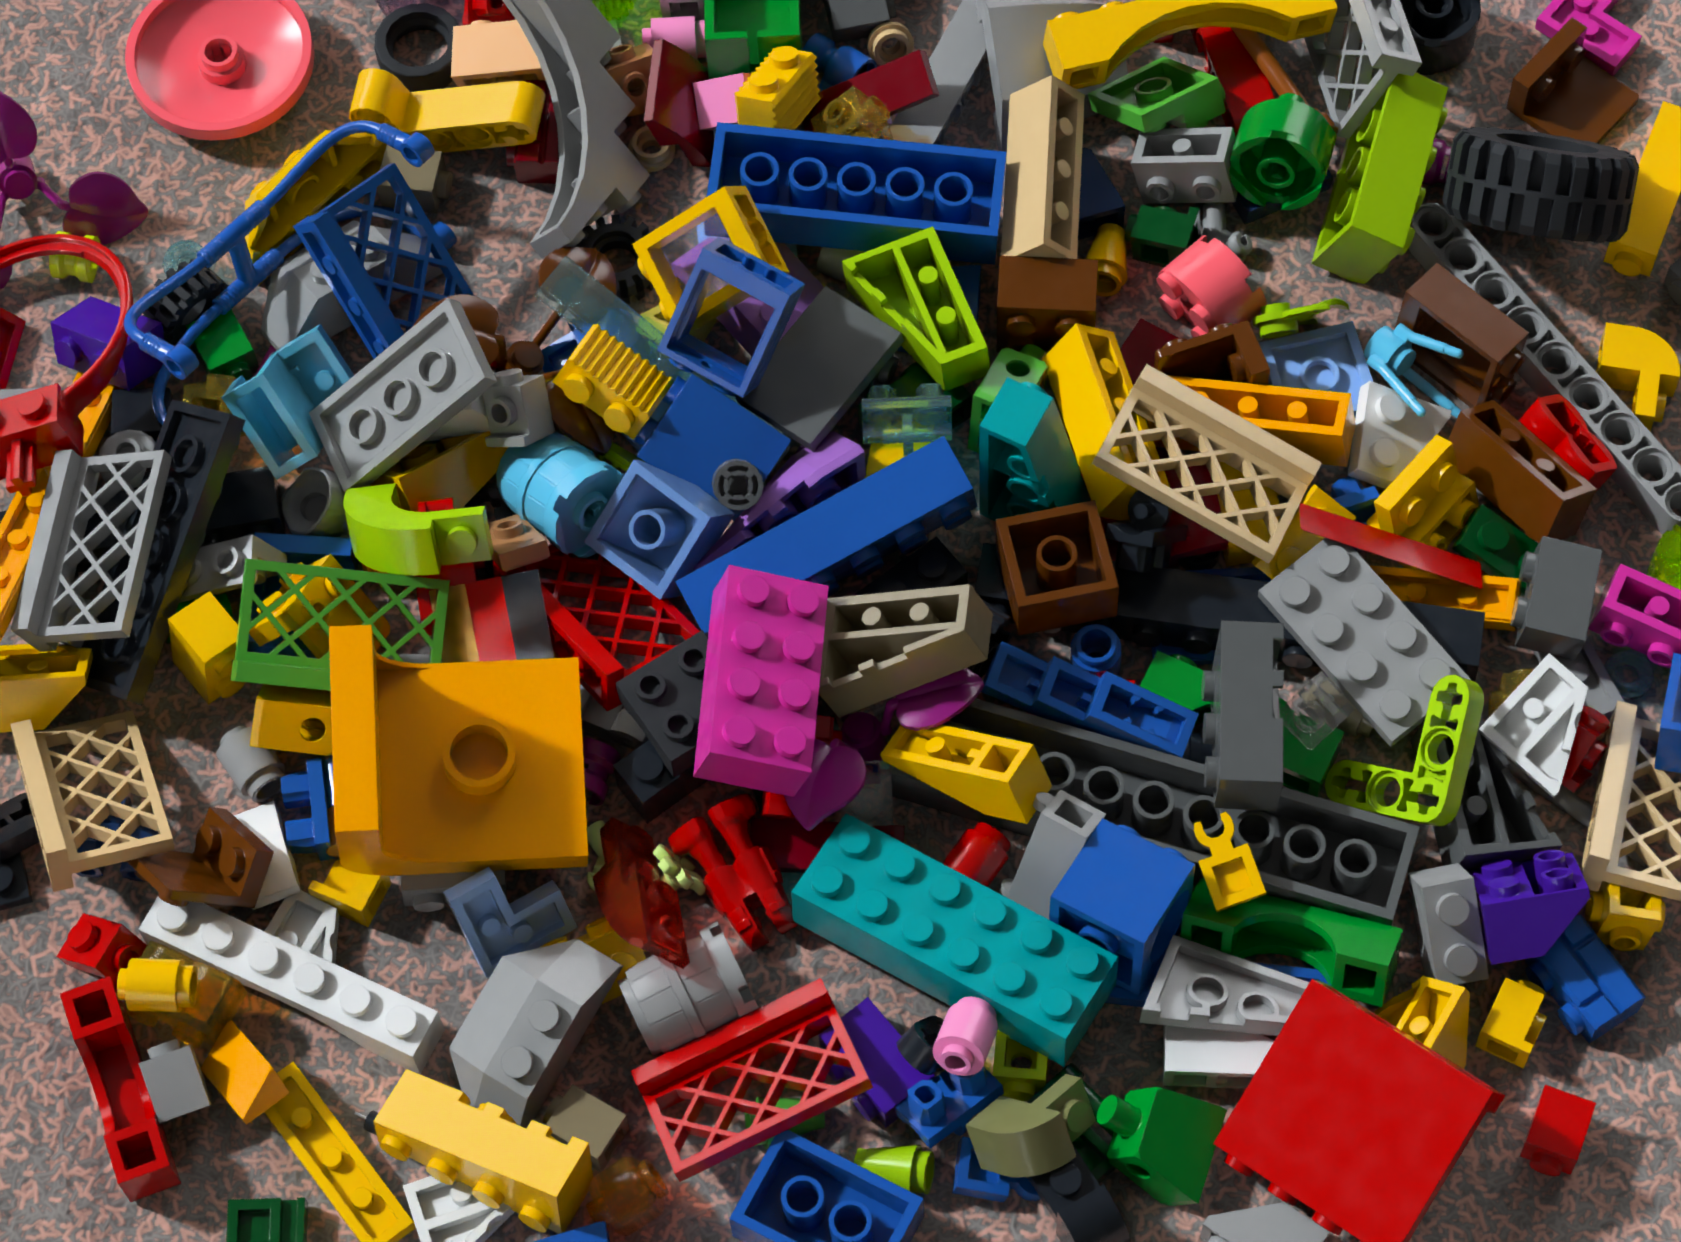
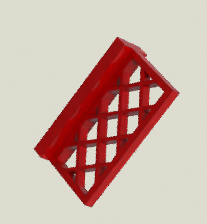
M549 545L550 556L548 559L507 572L502 571L493 561L494 578L535 569L539 570L541 568L559 570L557 580L540 578L554 657L579 658L580 684L607 712L622 705L618 697L616 682L675 647V645L657 643L659 633L681 635L687 640L700 632L667 598L658 599L600 554L598 561L573 558V553H568L567 555L555 546ZM567 572L593 574L592 585L566 582ZM602 576L623 578L628 583L627 588L600 586ZM561 595L586 598L585 609L563 606L559 602ZM595 601L623 603L621 612L593 610ZM630 605L651 606L657 611L656 617L628 614ZM589 624L616 627L614 638L592 635L588 631ZM624 628L650 631L649 642L622 639ZM618 653L645 656L643 662L627 670L616 659Z
M821 978L631 1070L636 1086L644 1098L679 1182L873 1088ZM829 1026H833L834 1033L826 1049L806 1045L810 1038L819 1035ZM841 1047L843 1048L845 1053L839 1052ZM780 1053L787 1054L778 1073L759 1069L761 1062ZM800 1057L820 1061L811 1080L791 1076ZM833 1064L852 1068L856 1075L835 1086L824 1083ZM733 1076L739 1077L730 1096L711 1092L714 1085ZM752 1080L772 1084L762 1104L743 1099ZM784 1088L804 1092L799 1104L788 1109L775 1107ZM685 1099L691 1100L681 1120L664 1116L662 1113L663 1110ZM704 1104L723 1108L714 1127L695 1123ZM737 1111L756 1115L750 1128L739 1133L727 1131ZM670 1130L675 1131L673 1137L671 1135ZM688 1135L707 1139L702 1151L682 1160L679 1153Z

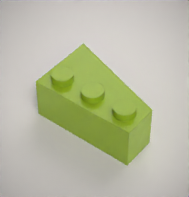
M933 226L842 261L847 290L870 314L902 333L904 342L901 346L944 391L974 381L987 374L990 369L988 347Z

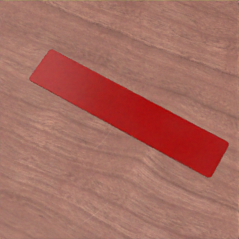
M1303 503L1299 504L1300 528L1303 531L1479 589L1483 588L1481 564L1478 561Z

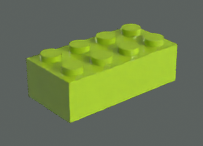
M1415 73L1413 76L1397 74L1352 136L1346 140L1311 264L1349 281L1365 284L1375 274L1384 273L1395 256L1406 253L1415 234V229L1410 227L1413 215L1419 210L1426 194V188L1421 186L1424 174L1431 168L1437 154V148L1432 146L1435 134L1440 131L1447 117L1448 109L1443 107L1448 87L1418 73Z

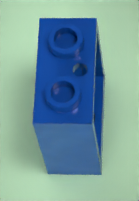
M718 237L702 248L657 351L668 356L670 363L676 368L690 373L697 372L708 378L718 391L726 395L744 398L759 386L804 289L805 283ZM715 276L774 308L748 366L689 334Z

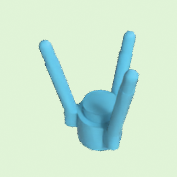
M1402 323L1398 324L1395 330L1389 326H1383L1377 330L1368 341L1364 350V357L1368 359L1366 364L1380 373L1417 416H1425V408L1396 375H1403L1439 406L1451 410V415L1457 418L1461 410L1410 368L1416 358V352L1412 349V343L1455 358H1462L1464 355L1463 350L1413 332Z

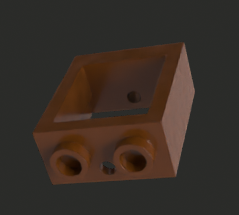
M1436 263L1405 292L1395 328L1398 324L1402 323L1413 332L1463 350V357L1455 358L1412 343V349L1416 352L1413 364L1469 407L1495 400L1500 405L1516 387L1517 382L1513 377L1526 359V355L1522 351L1529 332L1440 264Z

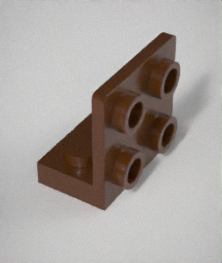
M1572 17L1513 78L1506 109L1540 133L1570 137L1599 144L1637 104L1639 95L1584 56L1586 49L1582 46L1587 27Z
M1248 320L1234 325L1231 323L1220 324L1212 328L1207 334L1188 340L1185 338L1174 339L1155 352L1154 368L1166 375L1268 385L1270 368Z
M209 807L204 823L197 832L196 846L193 853L167 851L126 862L136 870L135 875L138 878L148 882L159 892L158 897L166 903L184 907L189 902L205 903L218 910L231 911L233 906L255 908L274 851L227 809Z

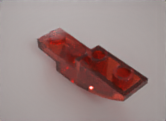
M611 817L600 829L605 864L593 876L595 891L602 912L609 925L626 942L684 969L690 963L678 894L669 884L660 880L656 856L652 853L654 851L653 838L644 829L635 825L629 826Z

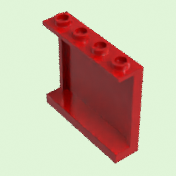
M1311 979L1213 1144L1227 1153L1223 1161L1233 1169L1248 1177H1252L1253 1173L1257 1172L1269 1180L1271 1183L1267 1190L1282 1201L1295 1206L1299 1200L1315 1210L1312 1220L1328 1231L1340 1235L1344 1229L1359 1239L1360 1242H1409L1486 1112L1495 1114L1506 1095L1327 983Z

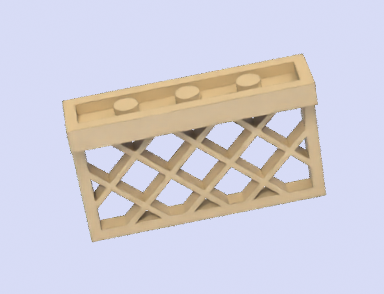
M1146 364L1130 390L1092 462L1093 465L1267 563H1270L1309 484L1316 476L1322 463ZM1134 411L1155 423L1156 428L1138 431L1131 412ZM1122 428H1124L1126 433H1120ZM1175 437H1180L1196 446L1200 453L1182 455ZM1162 440L1170 458L1151 460L1144 442ZM1131 444L1138 462L1127 464L1111 455L1110 451L1112 447ZM1219 462H1224L1242 472L1244 478L1226 480ZM1206 464L1214 483L1195 485L1188 467ZM1175 469L1182 488L1172 489L1161 483L1157 472ZM1266 486L1288 498V502L1270 505L1263 487ZM1250 489L1257 508L1240 510L1232 492ZM1219 494L1226 513L1216 514L1207 509L1201 497ZM1263 519L1271 536L1268 543L1251 534L1245 521Z
M1617 700L1608 725L1610 728L1605 736L1604 744L1607 745V748L1600 761L1581 872L1589 890L1598 892L1602 881L1681 901V882H1678L1670 872L1681 867V837L1677 833L1681 831V817L1668 822L1655 808L1656 805L1671 800L1681 811V781L1675 784L1663 770L1654 769L1656 757L1652 758L1639 743L1640 737L1658 742L1661 724L1636 718L1638 705ZM1649 774L1662 790L1645 796L1633 780ZM1642 812L1655 829L1638 835L1626 818ZM1664 838L1678 855L1661 862L1648 845ZM1635 851L1649 868L1639 872L1618 866V861L1620 857Z
M133 710L34 732L31 719L10 724L20 772L53 892L73 888V873L175 850L173 837ZM125 730L128 732L118 744L102 740L107 734ZM67 743L76 746L67 756L48 749ZM90 751L106 756L97 766L81 761ZM120 761L136 766L127 776L111 771ZM70 772L85 777L76 788L60 782ZM99 783L115 787L107 798L90 793ZM129 793L146 798L137 809L121 804ZM79 804L94 809V812L86 820L70 816ZM109 815L125 820L116 831L99 825ZM140 825L159 833L158 835L141 839L130 836ZM88 837L104 842L98 849L81 853L77 852V849Z

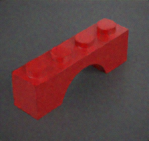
M111 976L60 993L74 1042L80 1052L96 1095L105 1134L103 1137L118 1185L129 1201L133 1202L181 1184L163 1124H159L138 1064L143 1062L124 1000L118 999L117 986Z

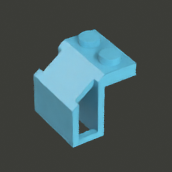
M319 324L272 353L255 377L246 381L243 375L233 381L222 396V399L233 415L246 420L243 431L277 480L318 456L323 448V444L309 412L352 378L354 374L322 325ZM296 445H299L303 451L298 455H295L292 451V448Z

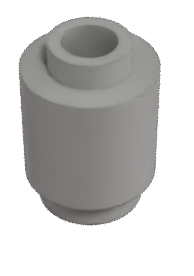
M238 726L229 730L221 738L216 757L242 795L250 796L257 803L266 801L281 791L280 777L285 776V765L273 749L249 746L252 727Z

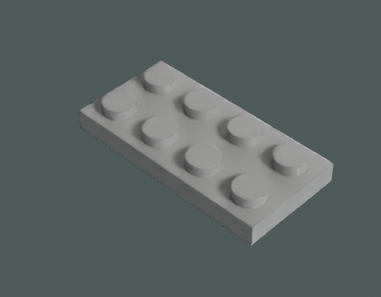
M447 298L309 412V415L340 485L346 493L348 488L366 487L372 484L495 384L497 380L461 303Z
M1325 538L1258 590L1259 599L1281 623H1284V627L1390 747L1423 722L1426 717L1432 690L1441 678L1447 675H1457L1471 680L1352 546Z

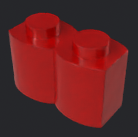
M1560 394L1538 397L1518 420L1597 488L1596 492L1617 469V464L1606 446L1588 431L1587 425L1577 409Z

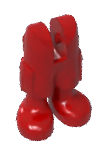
M741 794L718 803L710 808L707 813L731 849L736 859L733 865H727L717 848L713 832L704 817H695L683 824L668 838V843L672 852L677 856L686 857L690 855L700 863L707 873L703 884L708 898L719 914L729 920L746 946L754 952L769 943L762 929L759 917H756L754 914L756 909L764 906L766 909L765 913L782 935L797 927L798 924L793 921L792 906L782 886L781 869L778 868L770 849L761 846L754 847L750 838L747 823L755 816L757 805L750 794Z

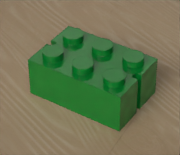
M704 0L705 48L709 79L739 73H751V71H755L756 67H760V63L764 62V58L768 57V53L775 47L791 46L802 51L801 0Z

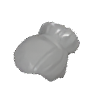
M304 468L296 481L285 491L281 499V511L292 534L350 538L343 506L345 492L335 473L323 468Z

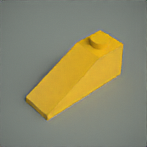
M900 725L880 754L884 762L984 815L1028 824L1036 812V809L1033 807L1036 794L1039 792L1048 793L1052 787L1034 744L946 725L920 731L909 730Z

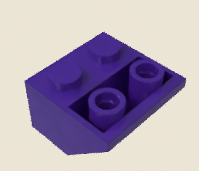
M1546 850L1535 854L1533 859L1512 862L1509 859L1503 858L1492 859L1484 862L1481 868L1469 869V874L1474 878L1483 942L1491 965L1545 956L1590 899L1589 887L1572 852L1564 853L1560 850Z

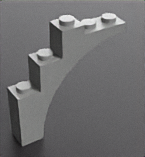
M502 0L520 24L538 58L550 90L557 122L559 163L555 192L546 218L530 242L532 248L541 258L559 248L575 247L585 237V233L581 229L592 224L598 218L605 216L615 209L619 213L630 209L641 198L642 195L638 190L650 176L618 137L627 127L623 120L636 105L604 68L612 59L608 51L621 36L591 0Z

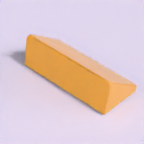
M232 1020L228 1021L204 1061L201 1071L247 1125L290 1092L271 1064Z

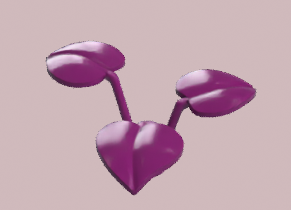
M0 91V229L6 201L9 198L15 200L25 199L35 189L40 190L59 209L67 211L62 222L64 232H70L72 235L81 237L85 235L98 236L102 245L109 244L126 236L147 218L148 207L138 198L132 188L121 178L107 172H89L79 177L69 188V202L61 199L45 183L44 178L36 176L33 162L28 156L34 151L37 143V129L33 119L19 103ZM12 265L0 270V289L4 288L9 282L12 275Z
M965 668L898 694L896 698L887 701L881 722L875 716L864 712L842 716V740L835 738L828 746L826 743L815 739L812 773L794 797L784 795L791 812L798 822L807 831H811L827 816L845 807L855 799L866 782L867 768H873V766L865 764H875L878 766L883 762L880 754L888 744L885 736L890 735L893 731L891 720L895 710L899 723L906 729L920 731L935 728L958 715L977 698L984 688L981 677Z

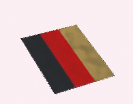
M538 569L449 587L442 663L555 658ZM431 590L429 595L432 611H434L436 590Z

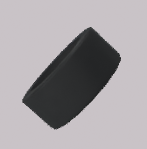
M429 3L409 4L395 9L382 20L375 33L374 49L380 69L395 75L410 92L445 88L453 81L451 78L453 26H459L456 19L444 8ZM416 30H431L440 33L447 42V50L443 56L434 63L420 67H410L398 63L393 56V47L405 34Z

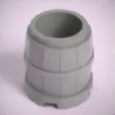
M718 922L698 930L699 936L684 940L669 948L663 947L657 950L656 954L626 970V977L617 981L653 1057L660 1053H668L759 1008Z

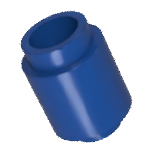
M1092 624L1081 628L1076 632L1071 641L1070 664L1098 677H1101L1106 671L1118 676L1121 668V642L1119 637L1112 629L1104 625Z

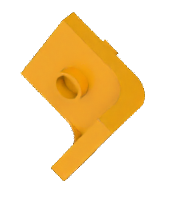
M372 625L329 626L334 824L342 867L356 873L380 876L478 872L487 867L492 871L588 867L578 657L452 663H408L388 659L376 652Z

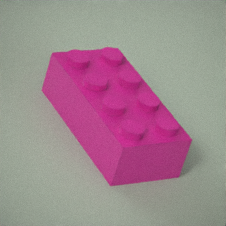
M734 565L728 566L713 590L693 777L794 797L812 773L829 586Z

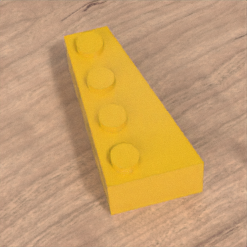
M406 1069L373 1121L382 1150L400 1161H407L408 1158H411L425 1165L426 1171L442 1183L453 1185L456 1181L470 1186L473 1196L489 1207L498 1209L502 1203L510 1206L511 1210L519 1213L518 1217L524 1224L538 1232L545 1233L547 1229L558 1234L565 1232L594 1183L589 1142L572 1136L568 1145L563 1144L551 1136L553 1131L547 1125L531 1120L527 1128L521 1127L507 1114L504 1108L487 1102L481 1103L477 1109L470 1106L471 1101L464 1092Z

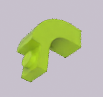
M396 483L348 488L346 490L343 506L353 553L359 562L371 569L397 575H436L440 573L442 565L492 560L494 550L485 506L415 512L401 509Z

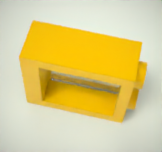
M724 186L632 244L639 257L637 260L638 267L643 276L655 288L660 298V311L668 323L672 318L702 248L718 237L787 274L789 273L746 186ZM715 276L691 329L700 328L751 295Z

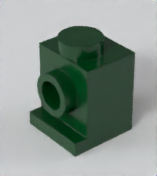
M1141 205L1138 214L1131 213L1125 231V241L1131 242L1132 259L1166 267L1200 238V210L1190 206L1188 214H1183L1167 206L1155 208Z

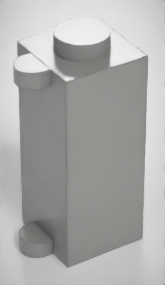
M1060 790L1056 796L1046 792L1036 794L1033 807L1041 812L1015 878L1003 879L998 889L999 894L1049 919L1050 896L1101 819H1105L1106 813L1063 790Z

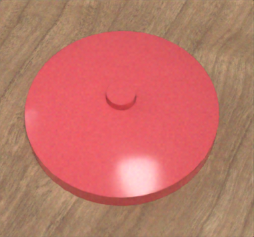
M152 0L143 9L131 28L125 50V65L127 76L137 101L155 122L185 137L214 141L250 135L270 126L284 116L297 103L309 83L314 66L315 52L308 21L295 0Z

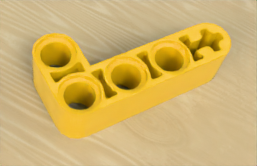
M368 68L359 73L349 119L351 122L367 120L379 124L387 123L409 135L419 132L430 140L435 151H442V153L525 145L536 140L546 95L540 87L525 81H509L410 92L392 73L377 68Z

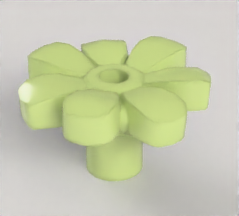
M659 844L652 853L660 861L658 866L664 874L652 886V890L665 901H668L679 887L685 890L693 889L702 896L705 892L704 880L693 871L696 868L693 863L685 857L680 859L666 846Z

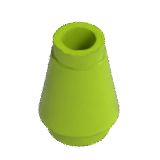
M921 1145L857 1149L854 1158L855 1164L916 1195L917 1193L929 1194L935 1170L933 1152L923 1151Z

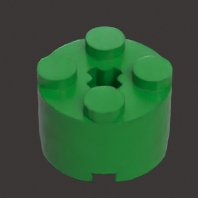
M1285 93L1280 95L1278 99L1260 102L1251 107L1241 121L1230 155V180L1236 190L1254 204L1263 207L1266 206V202L1282 204L1281 210H1294L1304 207L1319 195L1337 138L1336 132L1331 128L1325 117L1314 108L1305 104V101L1299 95Z

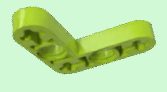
M1447 675L1441 678L1435 684L1430 696L1413 772L1352 760H1341L1332 766L1326 777L1325 789L1329 799L1333 802L1378 815L1435 827L1449 824L1456 817L1462 800L1484 706L1482 688L1476 682L1457 675ZM1454 695H1463L1460 705H1452ZM1446 721L1458 723L1457 728L1446 727ZM1450 737L1454 745L1453 754L1446 763L1440 764L1437 758V749L1444 739ZM1396 779L1400 786V795L1398 800L1388 807L1384 801V791L1386 786ZM1348 780H1358L1367 783L1366 793L1345 789ZM1418 793L1439 797L1437 806L1429 807L1417 803Z

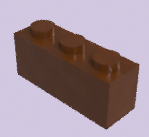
M1495 400L1461 410L1448 441L1453 443L1458 472L1473 480L1475 487L1491 501L1493 506L1503 511L1532 540L1539 543L1542 536L1563 540L1576 535L1597 488Z

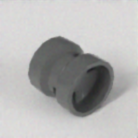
M727 460L719 465L713 474V493L719 502L728 509L738 511L749 509L757 503L762 495V476L757 468L746 460Z

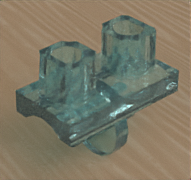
M939 383L921 384L916 388V397H896V389L890 385L871 386L868 398L861 399L863 444L903 443V455L905 457L914 452L913 443L933 442L942 436H945L946 440H952L951 395H944L942 386Z

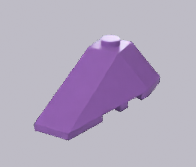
M835 431L830 432L814 452L801 445L796 453L788 459L763 488L762 495L757 503L749 509H745L697 563L694 571L863 480L866 475L864 450L859 444Z

